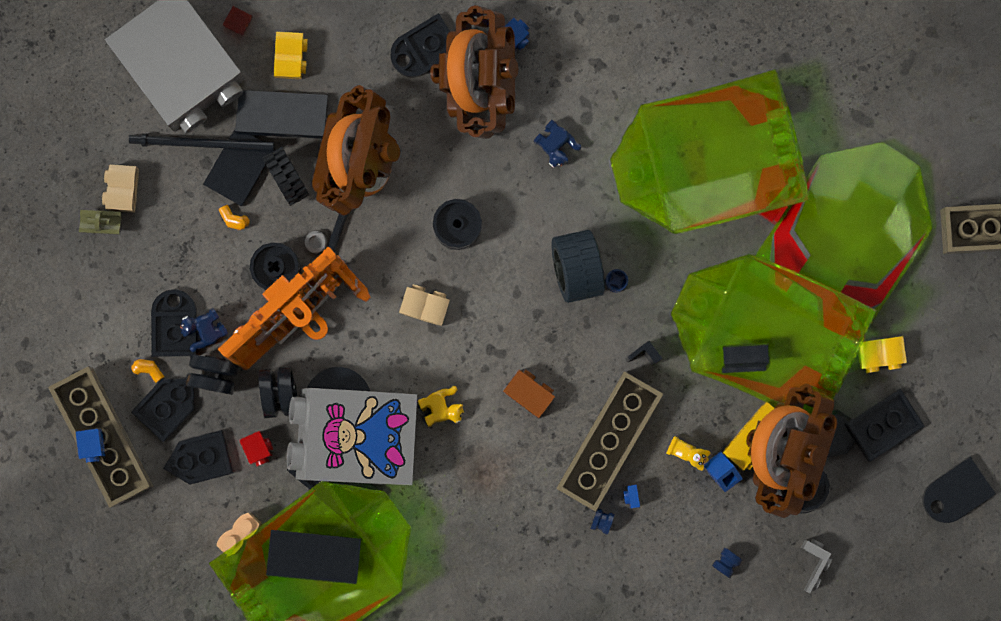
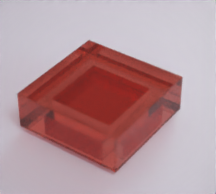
M232 6L223 23V27L243 36L253 16Z

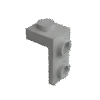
M812 539L811 542L804 540L801 546L805 551L820 558L804 588V591L807 593H811L812 590L816 591L821 582L819 576L822 570L826 571L832 561L829 558L831 553L822 549L824 544L815 539Z

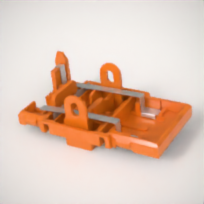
M327 247L320 256L303 268L305 272L302 274L297 273L291 281L282 275L263 292L262 295L268 302L254 312L245 325L238 327L218 350L225 358L242 369L248 370L277 342L282 344L299 327L314 340L324 338L328 332V325L316 310L329 297L333 300L337 297L333 292L342 282L345 283L357 298L365 302L371 298L368 288L347 267V264L330 247ZM316 295L319 298L316 306L308 299L309 296L313 298ZM315 321L320 326V330L314 332L310 327V322Z

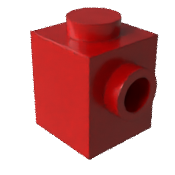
M257 431L239 440L250 465L256 464L257 467L269 462L268 457L273 456L271 450H274L269 437H264L262 431Z

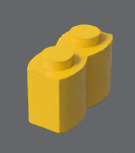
M276 32L275 78L302 79V74H306L307 61H303V52H307L308 39H304L303 33Z
M903 336L864 341L861 344L857 343L860 369H866V373L880 371V366H888L889 370L902 368L903 363H907Z

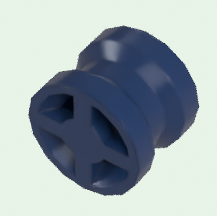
M597 508L590 529H599L608 535L615 514L611 512L607 514L602 509Z

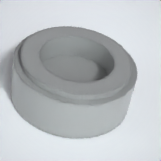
M319 231L310 232L305 238V246L313 254L322 253L327 247V238Z

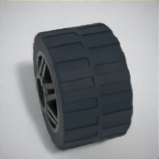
M584 230L553 237L551 248L554 270L565 302L570 303L602 296L605 291L604 271L593 233L590 230Z

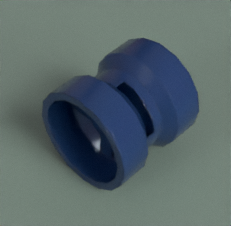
M620 269L610 271L605 278L607 289L613 293L623 291L628 284L627 274Z
M724 547L721 551V560H715L712 567L728 578H731L734 574L732 568L739 566L743 560Z

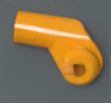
M228 205L218 209L229 228L243 230L249 226V218L245 215H233Z
M138 359L131 366L132 372L137 375L139 373H149L155 383L165 377L152 360Z

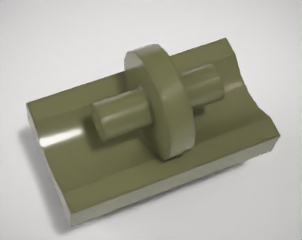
M80 210V233L120 235L121 212Z

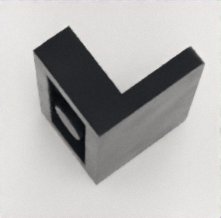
M647 341L625 358L629 362L642 352L652 366L663 359L650 341Z
M769 343L723 346L724 366L722 367V373L767 371L771 365Z

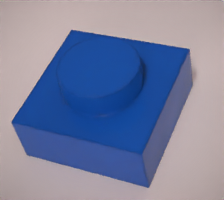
M637 485L626 486L627 491H623L625 505L629 504L630 508L640 507Z

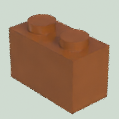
M525 369L524 372L519 370L503 392L539 419L555 398L552 395L554 390L545 383L541 386L534 381L536 377Z

